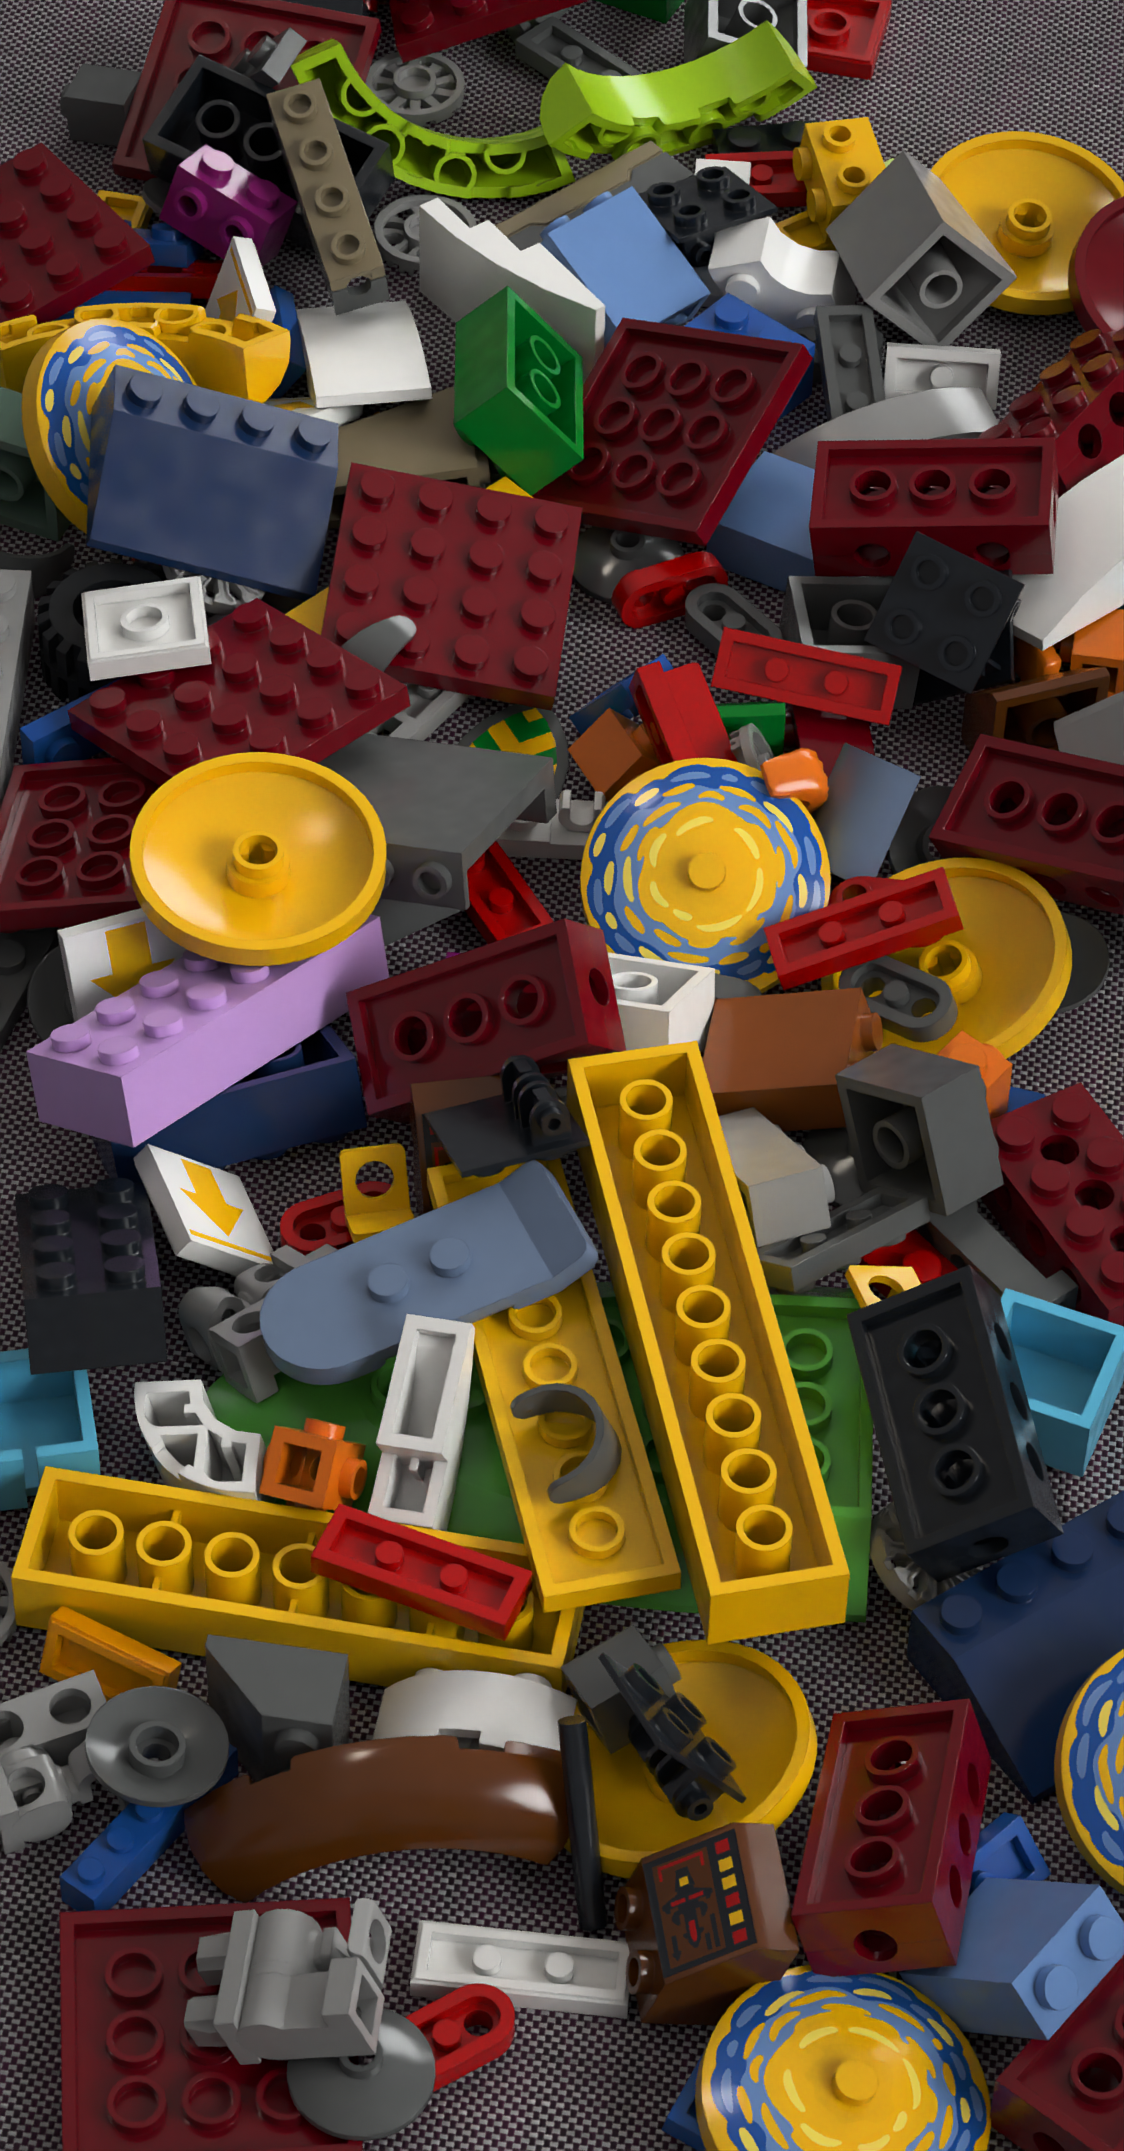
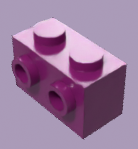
M204 145L178 165L159 219L225 259L233 236L251 238L263 267L279 254L298 202L281 192L272 182L260 179L235 163L226 153Z

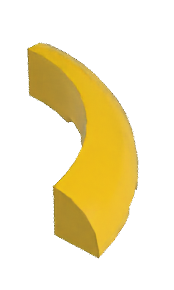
M174 303L101 304L77 307L74 310V318L38 324L35 315H28L0 323V387L19 393L23 392L28 369L40 348L59 332L91 319H116L140 327L164 343L177 356L197 386L260 403L266 402L281 384L290 358V330L272 322L242 313L238 314L233 322L206 317L204 307L198 305Z

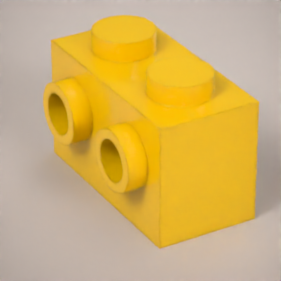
M868 117L805 123L800 147H795L793 150L795 177L798 181L804 180L807 189L806 203L809 218L812 222H818L825 243H833L826 228L886 168Z

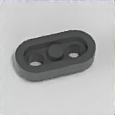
M718 583L704 584L693 589L686 598L684 622L687 630L716 656L718 655L724 627L783 640L779 627L730 586Z
M884 956L845 969L840 975L839 989L861 987L871 1013L877 1012L879 1014L883 1029L914 1042L936 1040L945 1035L956 1022L958 1008L947 983L936 976L891 957ZM882 991L878 996L869 997L873 992ZM932 1012V1013H930V1014L927 1015V1016L921 1017L922 1015H924V1014H926V1013Z

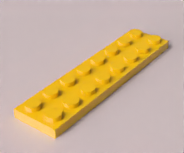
M560 1158L549 1161L535 1159L554 1175L575 1211ZM526 1162L505 1167L500 1173L486 1177L472 1175L462 1178L454 1164L427 1168V1187L433 1209L435 1210L499 1183ZM589 1270L557 1294L521 1309L507 1308L472 1323L475 1327L473 1356L543 1613L681 1589V1569L593 1270ZM554 1383L573 1385L591 1395L618 1435L622 1448L621 1462L616 1474L605 1486L593 1494L563 1504L550 1501L547 1489L555 1480L576 1469L587 1457L593 1447L596 1436V1423L583 1415L557 1411L526 1419H518L513 1416L510 1409L511 1402L518 1395L538 1386Z

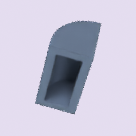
M844 743L828 778L827 800L812 814L827 849L830 873L846 880L857 876H877L921 776Z

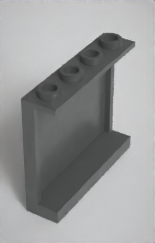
M366 733L317 763L331 769L352 783L371 803L380 819L386 840V876L380 896L382 899L467 910L470 907L467 870L515 820L547 824L557 813L552 757Z

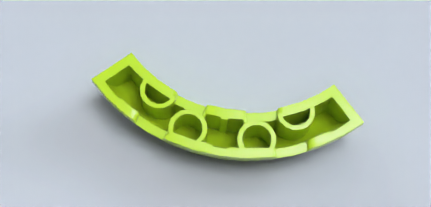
M766 20L749 33L708 55L657 72L631 76H603L576 69L565 62L550 78L541 97L539 119L544 136L550 146L562 153L580 159L588 160L592 153L611 154L614 160H616L623 154L629 153L649 141L660 147L662 152L673 156L712 144V129L730 127L753 115L757 121L762 122L816 89L817 85L790 44Z
M332 38L301 53L290 66L298 84L320 78L334 118L389 143L394 175L410 185L438 194L460 198L493 199L530 196L548 192L576 181L565 153L548 144L542 125L525 132L503 137L468 138L438 133L402 118L376 97L350 63L342 44Z

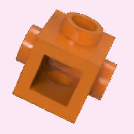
M306 1417L303 1429L274 1426L272 1439L263 1460V1477L259 1493L287 1500L286 1505L325 1512L327 1510H336L339 1503L352 1507L353 1500H357L362 1494L367 1479V1463L363 1460L366 1445L344 1440L346 1426Z

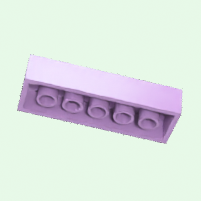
M370 914L360 928L346 940L321 954L301 961L272 966H245L216 961L186 950L183 953V957L162 970L153 971L142 976L139 984L117 997L99 1002L94 1011L72 1024L56 1028L51 1032L48 1039L26 1051L39 1121L133 1148L347 1013L349 1009L346 992L389 978L380 916Z

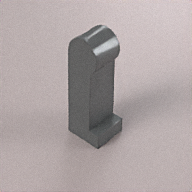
M977 1200L949 1216L930 1212L931 1221L918 1227V1233L955 1267L960 1269L970 1265L999 1294L1000 1299L1005 1288L1075 1310L1079 1286L1063 1270L1046 1279L978 1213Z

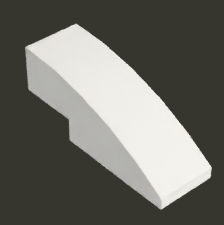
M406 1314L376 1441L382 1454L368 1509L369 1514L394 1523L447 1531L454 1501L468 1413L475 1327L472 1323Z

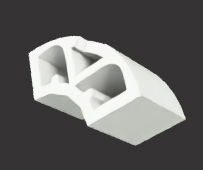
M771 217L754 219L716 232L708 271L724 295L727 293L732 294L791 330L814 326L813 317L816 306L855 305L857 291L837 251H819L797 244L781 233Z
M201 1379L135 1382L134 1401L138 1423L166 1486L270 1503L276 1502V1497L259 1493L263 1477V1460L267 1450L261 1434L235 1431L218 1421Z
M423 1668L417 1671L415 1676L396 1682L384 1690L373 1739L450 1735L458 1739L459 1748L503 1752L506 1741H516L560 1751L557 1721L560 1718L574 1715L577 1699L552 1688L547 1679L532 1673H520L511 1676L486 1671H443L436 1668Z

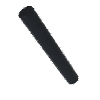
M573 1715L560 1718L557 1723L579 1929L583 1931H597L607 1926V1915L586 1717Z

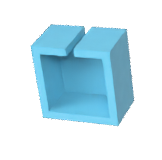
M1005 1288L1001 1297V1303L1045 1465L1083 1477L1124 1381V1326Z
M28 1348L0 1352V1511L28 1508L27 1496H35L37 1494L45 1466L101 1475L87 1369L31 1375Z

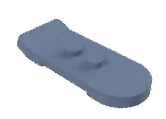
M532 1160L524 1163L497 1184L315 1259L285 1274L268 1291L261 1306L259 1321L265 1349L274 1365L284 1374L295 1380L315 1385H332L348 1382L380 1369L386 1363L385 1360L397 1355L406 1314L474 1323L510 1307L521 1309L561 1292L591 1270L599 1260L598 1250L554 1175L541 1163Z

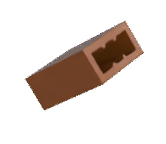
M861 987L715 999L703 1064L718 1116L754 1107L771 1123L777 1124L783 1132L846 1127L835 1074L874 1054V1051L881 1050L883 1044L882 1022L877 1012L871 1013Z

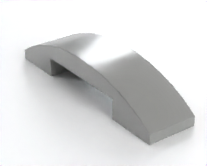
M938 388L900 395L843 414L800 435L772 454L815 469L818 441L978 439L980 434L990 427L999 424L981 388Z

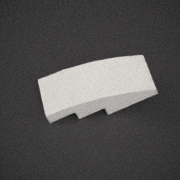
M438 197L419 206L420 292L453 321L458 322L508 285L583 357L584 384L604 350L605 305L542 244L537 243L520 251L489 220L469 228Z
M406 301L376 303L337 316L333 306L296 309L306 365L308 393L316 408L432 399V388L422 344L412 312Z
M1124 454L1081 480L1058 498L1053 574L1012 575L1013 579L1025 584L1018 598L1021 600L1020 607L1013 618V635L1042 651L1124 605Z

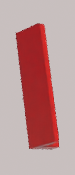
M660 661L636 669L629 689L660 766L691 758H717L738 762L731 751L729 736L698 663L692 662L664 672Z

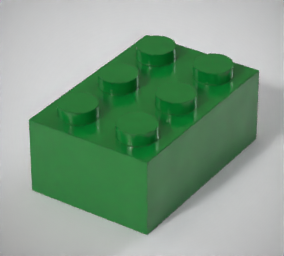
M507 285L456 322L453 424L461 439L470 446H478L492 460L496 470L502 477L506 476L512 482L515 481L532 496L584 459L583 357Z

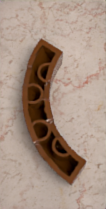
M450 1735L373 1739L299 1754L291 1759L290 1770L267 1777L255 1783L248 1775H242L206 1794L184 1810V1824L189 1848L203 1873L222 1892L242 1903L249 1902L269 1888L301 1873L359 1856L413 1849H460L499 1853L547 1866L564 1848L569 1839L561 1751L516 1741H506L503 1752L459 1748L458 1739Z

